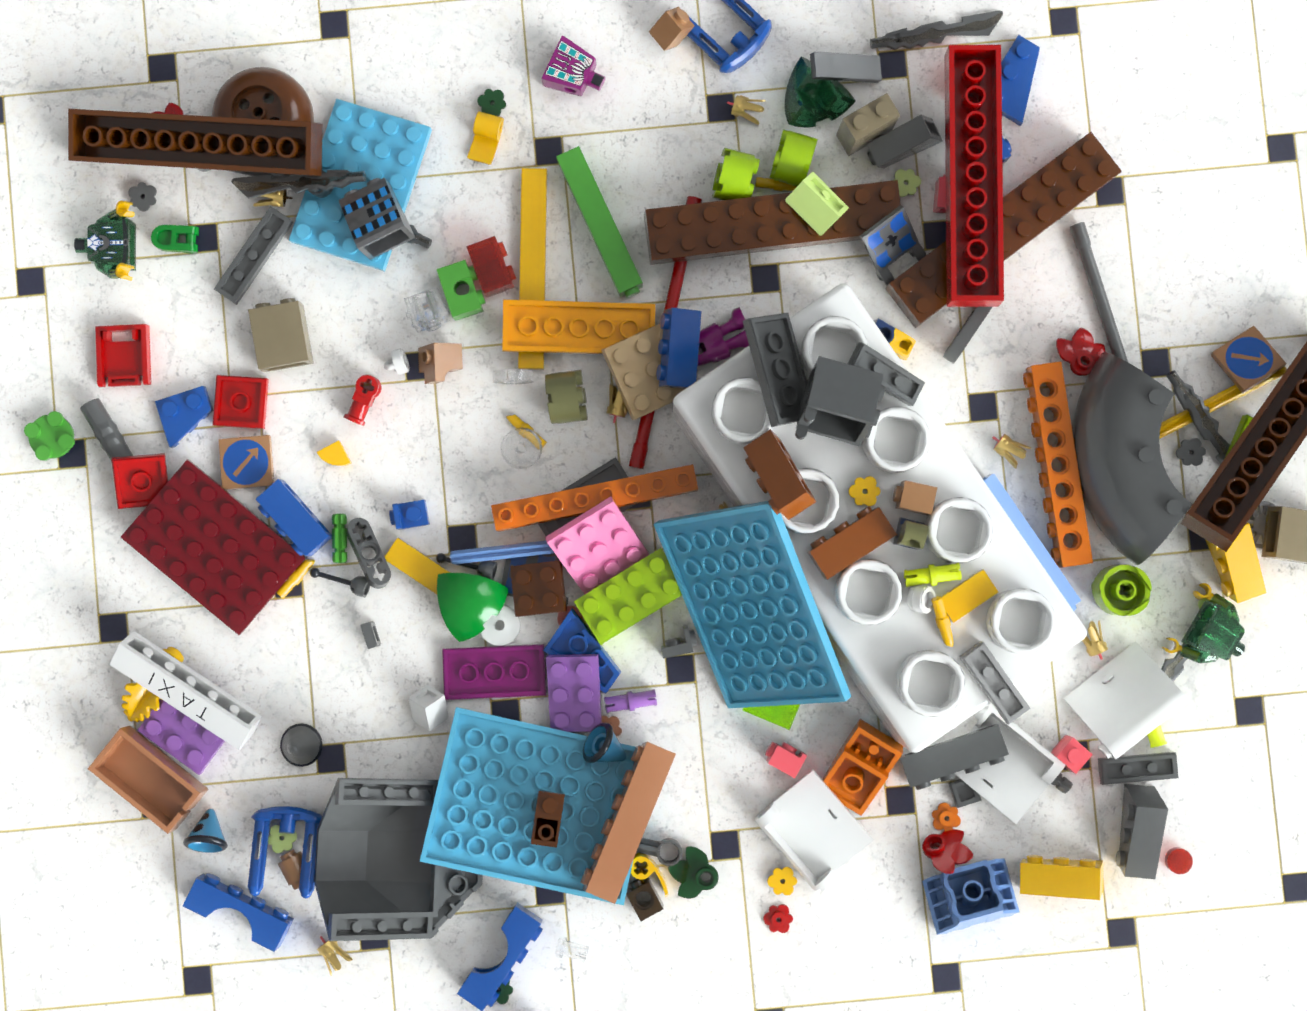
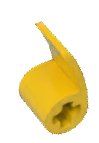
M478 111L473 127L475 135L467 156L468 159L488 165L492 164L503 129V117Z
M636 853L631 869L632 876L642 880L648 878L655 871L662 884L665 897H667V884L657 864L650 855ZM637 861L639 863L647 862L645 871L642 868L636 869Z

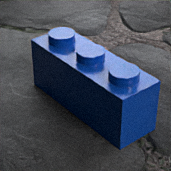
M669 308L662 314L660 327L663 329V338L659 341L658 352L661 355V365H658L656 372L660 387L686 389L696 382L702 311Z
M276 480L256 498L260 504L258 506L260 512L267 518L272 517L277 523L274 526L283 537L288 536L294 542L291 546L300 556L303 554L308 557L313 556L332 539V534L284 480Z

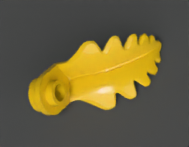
M168 647L167 649H162L178 661L183 662V655L176 648ZM137 682L125 685V690L131 693V695L122 696L121 699L127 703H123L121 706L125 709L123 712L127 715L129 721H143L144 716L149 718L150 708L154 711L159 710L158 696Z

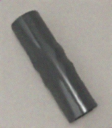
M99 398L93 399L80 407L94 432V436L100 442L101 448L107 453L111 462L114 457L133 456L124 440V436L119 432L117 425L111 419Z

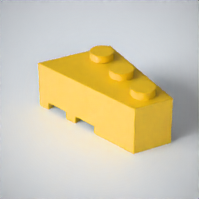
M1248 522L1227 552L1206 540L1222 582L1221 589L1226 597L1231 598L1236 603H1240L1266 593Z
M1028 855L1027 859H1022L1020 862V894L1091 900L1101 899L1103 893V860H1069V858L1065 857L1043 859L1042 856Z

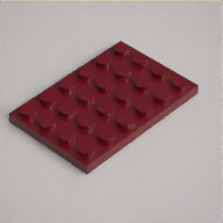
M189 459L184 462L121 536L125 542L238 635L244 632L291 574L307 558L304 555L300 556L288 541Z

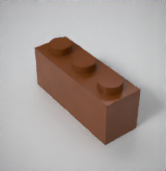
M771 429L743 447L748 455L745 461L754 473H758L760 478L757 479V483L765 494L769 493L772 499L768 502L777 515L781 513L790 520L816 503L815 498L781 439Z
M868 506L856 514L858 520L849 525L845 521L833 529L835 534L827 540L822 536L810 544L813 549L807 553L825 580L830 579L897 535L880 507L872 510Z

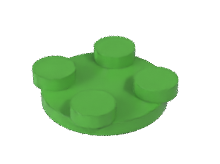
M53 411L48 415H43L33 423H28L24 428V433L29 439L31 448L35 452L36 457L42 461L62 457L75 444L74 430L60 412Z

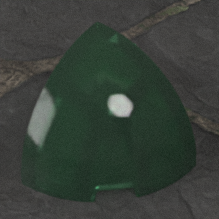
M801 56L791 73L787 85L785 115L789 125L803 128L816 127V122L827 118L833 121L841 116L856 100L839 81L812 79L811 62Z

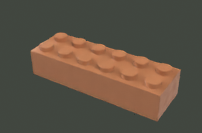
M649 742L636 746L631 760L634 761L632 770H626L621 785L625 786L621 795L616 794L611 809L615 810L611 819H606L601 833L604 834L602 843H596L591 855V858L594 859L591 869L586 868L580 883L584 884L583 890L611 903H616L675 758V753Z

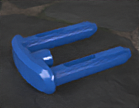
M722 0L755 31L750 39L741 31L735 34L730 43L738 51H735L732 55H729L689 17L695 26L687 36L720 66L719 71L721 73H731L747 63L763 46L772 29L771 20L762 18L744 0ZM707 44H709L717 53H715Z
M290 806L270 807L256 811L251 816L255 820L248 878L250 894L257 896L263 889L270 822L272 820H280L279 833L295 834L296 821H304L306 824L299 891L303 898L311 897L315 889L317 828L322 815L307 809ZM261 833H262L261 846H260V856H259V859H258L259 844H260V835H261ZM313 835L311 860L309 862L311 836Z

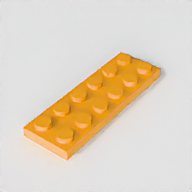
M503 299L502 352L603 354L602 349L655 326V304Z

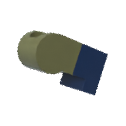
M902 517L899 518L896 530L897 535L894 538L893 544L922 550L928 535V525Z

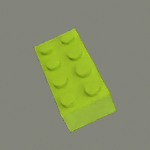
M662 548L581 596L574 603L597 641L602 645L682 594L668 559Z

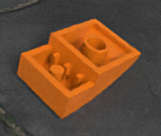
M859 719L822 780L844 806L862 816L888 779L889 772L903 754L904 746Z

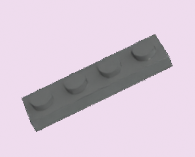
M270 206L214 290L237 305L287 233L293 221Z

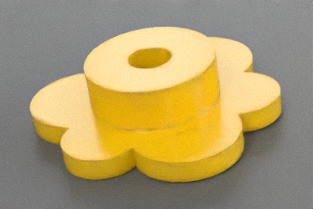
M868 476L865 479L861 477L856 478L854 481L855 485H852L848 490L849 495L855 498V504L859 506L863 504L866 506L875 505L877 501L876 496L881 492L880 488L876 486V479L872 476ZM863 489H866V491H867L866 494H863V492H862Z
M784 867L782 870L775 868L773 875L768 877L767 882L773 888L775 894L783 893L788 896L793 893V886L797 884V878L793 876L794 873L790 867Z

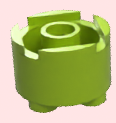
M783 130L769 178L797 187L807 177L818 139L793 131Z
M724 148L721 154L724 157L723 163H718L712 189L715 192L712 194V198L731 200L752 197L754 184L750 182L753 174H756L758 171L760 159L755 158V155Z
M1131 565L1108 566L1097 574L1091 585L1094 600L1099 608L1108 614L1117 616H1132L1143 611L1150 601V591H1152L1151 582L1146 573L1140 568ZM1119 586H1124V587H1125V588L1122 590V593H1123L1124 595H1120V594H1119V590H1120V587H1119Z

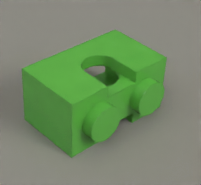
M466 260L436 269L451 315L455 321L484 312L482 304L486 302L482 290H476L474 281L478 280L473 265L468 266ZM467 284L469 292L464 295H458V287Z

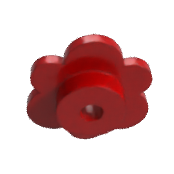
M781 904L778 907L772 905L769 907V912L764 915L763 920L766 925H769L771 932L779 931L786 933L790 928L789 923L793 921V916L789 914L787 905Z

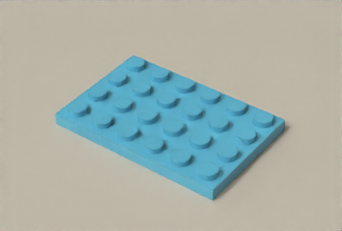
M336 99L322 140V170L326 173L327 170L365 171L366 176L364 178L366 181L350 183L344 188L334 187L333 191L323 198L316 197L308 190H305L289 241L385 272L392 250L371 260L358 250L339 200L344 198V195L351 190H360L366 187L367 183L375 178H385L390 183L405 213L432 132L431 127ZM313 181L312 185L319 184L326 186L327 181Z

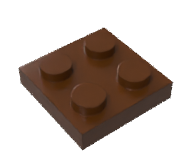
M560 560L510 566L515 617L567 611L563 568Z

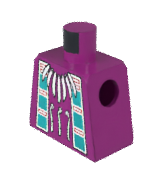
M561 36L541 79L543 86L582 96L587 86L600 91L606 77L594 72L596 68V58L568 38Z

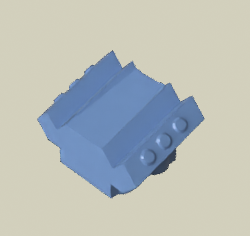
M1005 858L990 861L983 860L955 868L953 874L942 873L922 881L937 935L947 934L954 930H962L972 925L994 921L1001 917H1009L1019 913Z

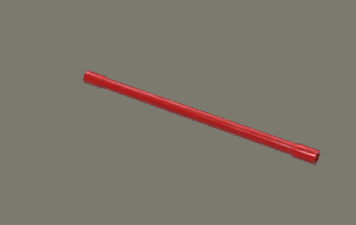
M687 197L686 205L702 203V199L698 197ZM687 261L674 262L664 311L669 308L678 307ZM655 411L640 418L636 441L633 445L629 462L630 467L644 469Z

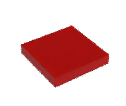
M216 375L213 425L265 429L269 379Z
M165 453L112 458L118 509L146 507L168 482Z

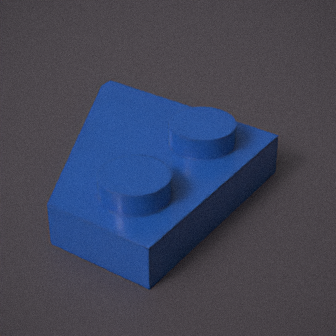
M205 386L155 401L170 448L179 445L178 442L188 432L191 433L198 426V423L213 411Z

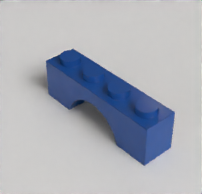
M207 873L196 878L183 907L205 918L213 911L221 908L238 910L248 919L251 925V941L273 952L281 946L294 920L286 910L275 907V909L265 905L266 901L257 896H252L251 898L243 894V890L235 885L227 886L221 883V879L216 875Z
M517 902L501 927L508 942L506 957L498 965L491 968L474 967L457 994L481 1011L487 1005L492 1007L500 995L496 991L501 983L506 986L513 976L514 972L511 968L517 961L521 964L529 950L525 947L529 941L535 942L543 930L540 927L542 919Z

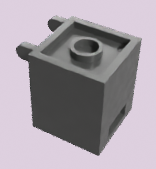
M819 356L806 382L796 425V438L802 440L806 437L807 432L860 446L864 437L869 438L872 427L876 426L879 420L880 410L876 408L878 402L882 401L885 392V386L881 385L884 374Z

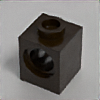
M649 877L645 880L636 879L629 883L630 888L627 889L626 895L640 921L664 909L663 902ZM641 891H646L651 895V899L646 903L638 901L637 894Z

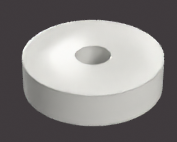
M503 605L497 616L491 615L483 624L485 629L481 632V635L488 643L496 646L509 644L519 634L520 619L515 617V611L511 607ZM498 620L504 622L505 626L502 630H498L495 626Z

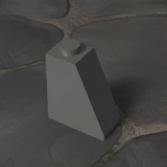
M919 115L868 143L867 146L870 151L867 152V155L874 166L886 168L939 144L943 140L933 119Z

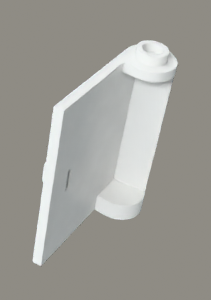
M1136 641L1064 697L1068 705L1096 735L1101 743L1098 746L1100 751L1108 759L1112 756L1115 760L1189 702L1185 694Z
M993 705L989 708L985 706L975 716L978 722L969 733L998 724L1009 755L1004 756L1005 761L990 765L988 761L979 764L980 769L966 774L965 770L956 772L955 775L1014 824H1017L1066 765L1014 722L1006 724Z
M811 770L754 819L814 891L819 889L825 891L833 883L832 877L834 872L874 840L814 770Z

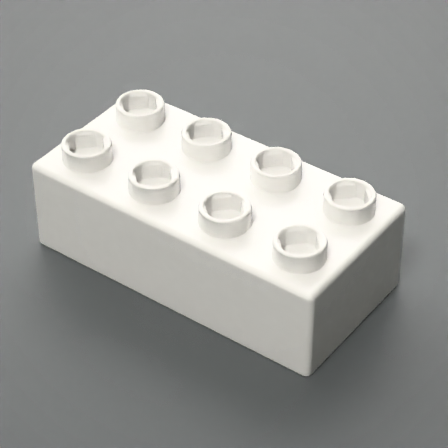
M847 284L836 286L790 318L806 380H808L819 356L848 364L858 342L868 345L907 370ZM748 346L678 393L673 399L672 416L734 507L772 499L769 493L765 494L758 485L757 479L760 477L757 472L754 473L747 465L745 459L748 455L743 447L770 429L781 439L816 500V503L790 520L781 514L836 657L895 741L911 752H920L991 703L959 658L980 641L985 643L1014 686H1016L1086 637V628L922 390L914 406L906 405L885 391L882 401L878 402L876 408L880 410L877 425L872 427L869 438L864 437L860 446L807 432L806 437L800 440L795 436L797 422L771 427L751 350ZM868 476H872L876 479V486L880 488L881 492L876 496L877 501L875 505L870 507L872 510L880 507L895 532L901 517L928 525V535L922 550L894 545L895 537H893L828 580L823 578L807 553L813 549L810 545L812 542L822 536L827 540L835 534L834 528L845 521L849 525L858 520L856 514L868 507L865 504L856 505L855 498H852L848 493L849 488L855 485L854 481L858 477L865 479ZM906 480L938 487L932 514L922 515L895 509L896 502L893 501V494L896 485L900 486L901 482ZM866 489L862 490L863 494L867 493ZM959 562L961 580L937 582L935 586L930 584H923L921 586L931 587L935 597L943 596L981 569H984L998 590V593L956 622L952 623L950 620L954 643L953 647L944 644L940 630L937 628L934 608L927 614L914 612L909 608L907 596L910 588L913 586L906 587L904 570L927 568L929 564L942 566Z

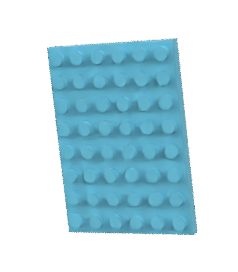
M768 501L662 519L653 524L728 708L846 702L852 697L781 513L777 515Z
M456 707L420 862L609 902L583 890L584 884L580 882L585 869H591L594 859L591 858L596 843H602L604 834L601 833L606 819H611L615 810L611 809L616 794L621 795L625 786L621 785L626 770H632L634 761L631 760V757L636 747L621 744L626 753L624 761L588 763L583 758V746L587 738L585 735ZM538 791L565 794L557 848L531 844ZM632 864L615 904L624 905Z

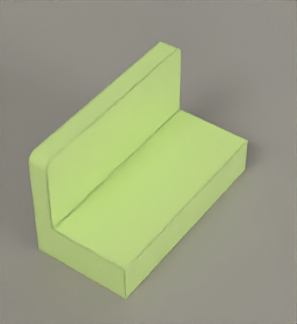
M814 172L810 173L785 199L820 236L849 209Z

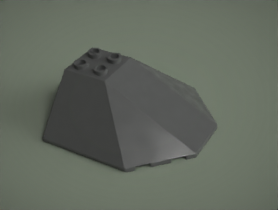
M337 779L317 828L314 883L329 941L431 939L439 932L438 929L445 921L451 919L464 905V901L480 888L483 875L420 862L439 780Z

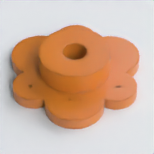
M945 802L940 803L938 810L932 812L934 828L937 830L944 829L946 832L952 830L953 827H958L961 823V819L957 815L958 809L954 806L950 807Z

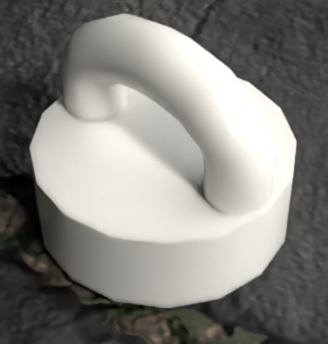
M400 348L391 351L392 359L384 364V368L386 370L396 369L399 375L409 372V362L404 350Z
M921 585L911 587L907 596L909 608L918 613H930L933 609L931 599L935 597L933 589L929 586Z

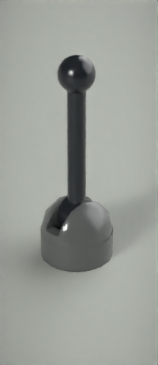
M439 553L436 556V560L439 563H451L450 558L446 557L443 553ZM491 560L482 561L479 565L472 563L456 564L475 569L479 576L494 580L497 571V562Z
M317 568L310 570V576L313 578L322 577L349 585L352 593L365 598L369 592L370 585L364 576H357L350 581L320 572Z

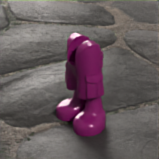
M740 307L734 309L731 312V318L721 326L713 323L700 331L699 347L701 346L703 353L698 355L697 367L731 357L730 350L749 346L745 330L728 340L723 339V336L733 331L744 329L743 321L745 318Z

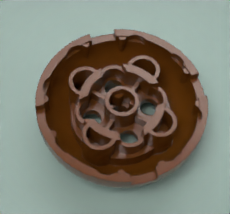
M269 67L249 68L232 76L219 90L212 109L213 117L267 120L278 118L285 121L314 122L313 107L304 88L287 73ZM271 95L274 96L272 103L267 104L264 102V99H268ZM248 101L250 103L249 107L245 110L241 109V104ZM260 112H263V114L260 117H257V115H259Z

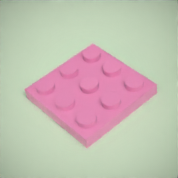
M612 497L607 498L545 537L551 549L584 594L649 555L647 549Z

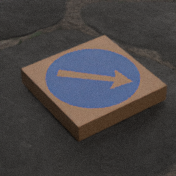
M1255 326L1244 331L1211 354V357L1242 394L1272 376L1287 364Z
M270 435L219 439L222 487L225 490L266 487L274 483Z

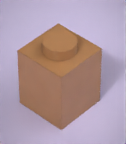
M676 7L665 11L649 33L661 48L666 51L677 47L695 25L690 21L688 14L684 10Z
M906 480L902 481L900 486L896 485L893 501L896 502L895 509L931 515L938 487Z

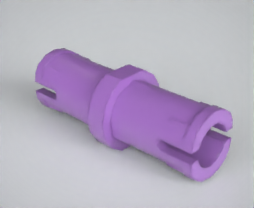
M655 689L637 693L628 691L624 695L604 697L606 713L621 710L635 711L639 707L656 706L657 699L652 698L656 697Z

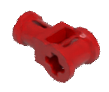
M363 375L356 381V390L352 397L353 402L348 414L343 416V418L362 426L365 425L364 419L369 408L372 407L375 398L379 396L382 390L380 381L370 375ZM372 380L371 385L374 386V390H368L366 393V388L363 385L364 383H370Z

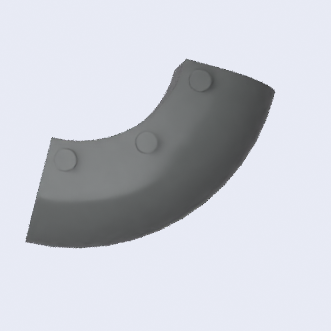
M1103 352L1091 369L1082 388L1072 427L1082 495L1087 509L1106 538L1132 563L1140 565L1164 542L1192 506V503L1184 498L1171 482L1160 454L1161 423L1167 406L1175 393L1127 361L1113 354Z

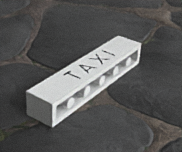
M135 631L119 643L110 662L112 667L238 750L252 737L262 718L260 714Z

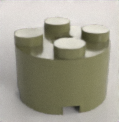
M581 370L545 375V389L549 402L547 405L552 424L588 420L586 405L582 406V403H587L585 388L580 387V385H583Z

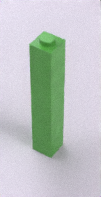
M575 147L556 156L557 163L620 298L623 296L630 298L640 293L639 289L643 287V282L580 147Z

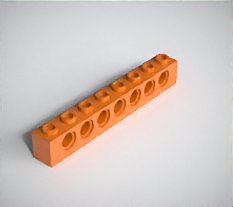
M1062 362L1032 365L1025 369L1026 373L1023 374L1025 388L1029 389L1030 398H1027V407L1029 413L1033 414L1034 423H1031V432L1033 438H1036L1038 448H1035V458L1037 463L1041 465L1042 473H1039V483L1041 488H1044L1046 497L1043 498V508L1049 516L1047 534L1049 538H1052L1053 542L1051 557L1059 568L1093 563ZM1041 384L1049 387L1050 394L1048 397L1040 393L1039 388ZM1045 409L1053 412L1054 418L1052 422L1045 420L1043 416ZM1049 434H1054L1057 437L1058 443L1055 447L1050 446L1047 441ZM1054 458L1061 462L1062 467L1059 472L1052 469L1051 463ZM1057 484H1062L1065 487V495L1063 497H1059L1055 492ZM1063 508L1069 512L1067 522H1063L1059 517V513ZM1067 533L1073 537V544L1069 548L1063 543V538Z
M692 464L491 505L496 531L500 532L579 516L609 497H612L618 507L697 492L698 485Z

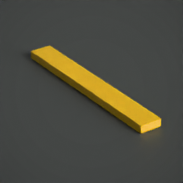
M522 168L519 300L545 301L547 169ZM518 352V369L544 370V353Z

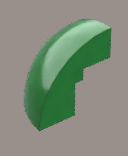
M467 573L438 574L437 597L443 620L451 634L459 642L471 639L485 629L483 624L491 615L497 616L500 613L508 595L509 589L486 577Z

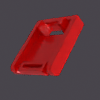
M147 324L95 326L98 387H106V378H108V387L140 386L141 376L143 377L144 385H151L150 326ZM132 332V339L136 341L113 342L112 333Z

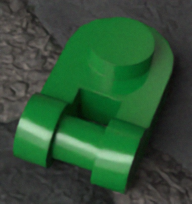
M159 225L152 231L151 241L161 251L197 254L196 236H199V227ZM179 235H186L185 243H179Z

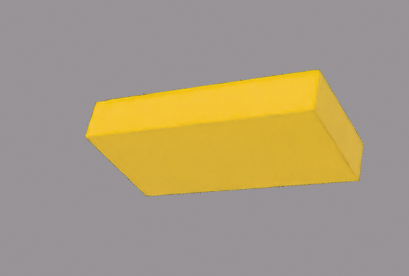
M981 569L941 597L946 614L951 622L954 623L997 594L998 590L984 569Z

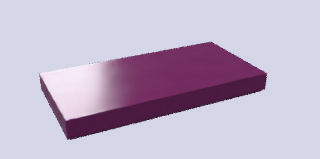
M544 644L442 649L445 700L546 696Z

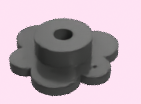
M140 182L137 187L134 186L129 189L130 202H133L132 206L137 207L140 211L145 212L150 208V205L156 204L157 200L154 196L157 190L154 186H147L144 182Z
M1192 438L1190 441L1183 440L1181 447L1176 450V456L1182 459V463L1185 466L1191 464L1198 466L1203 462L1202 456L1206 454V449L1201 447L1202 443L1198 438Z

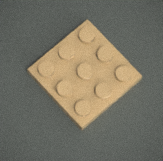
M660 324L601 350L632 420H636L672 403L674 397L684 390L659 386L656 372L658 365H661V355L658 352L659 341L663 338V329H661Z

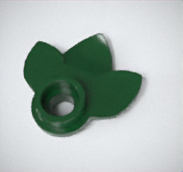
M688 846L685 852L686 860H680L677 864L669 866L668 870L672 877L681 883L678 896L691 899L697 897L702 890L713 889L718 883L719 876L715 867L709 865L708 857L702 850ZM704 872L711 875L708 881L701 879V875Z

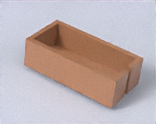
M131 726L120 728L88 768L89 771L167 834L180 826L191 812L190 809L194 808L208 791L206 786Z

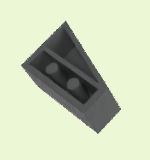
M1124 784L1120 847L1116 854V864L1120 867L1124 877L1156 879L1168 808L1155 786Z

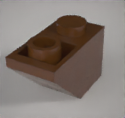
M538 791L531 844L557 848L565 794Z

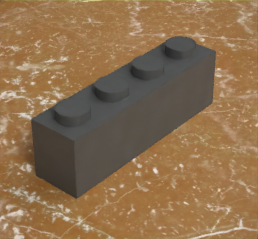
M994 724L926 747L920 752L908 753L901 756L900 760L910 788L915 786L916 790L931 786L930 781L940 778L941 782L955 778L956 772L965 770L967 774L980 769L979 764L988 761L990 765L1005 761L1004 756L1009 755L999 725Z

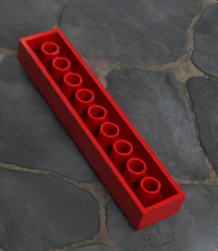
M949 45L944 55L947 307H999L1004 301L1001 45Z

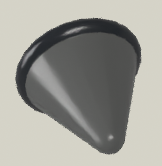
M299 723L290 726L283 733L280 740V749L283 757L287 762L295 766L304 767L313 764L322 752V738L319 732L308 724Z

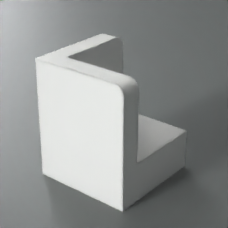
M427 685L409 697L413 721L426 730L431 731L448 719L445 695L431 686Z

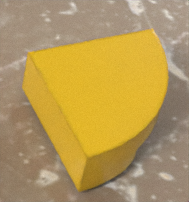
M337 441L317 451L319 457L331 465L346 466L352 464L341 441Z

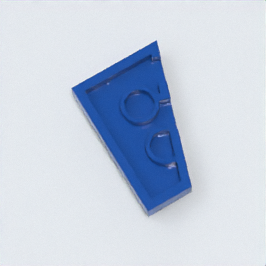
M1020 35L1017 36L1001 62L1002 115L1019 126L1023 124L1040 50L1039 46Z
M572 608L543 651L549 655L598 654L600 690L606 694L620 675L621 670Z

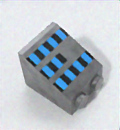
M375 178L369 181L366 187L360 190H351L344 195V198L339 200L358 250L370 260L416 238L390 183L385 178Z

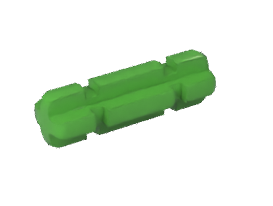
M346 514L332 515V525H334V528H332V549H334L332 561L334 563L347 562V552H345V548H347Z

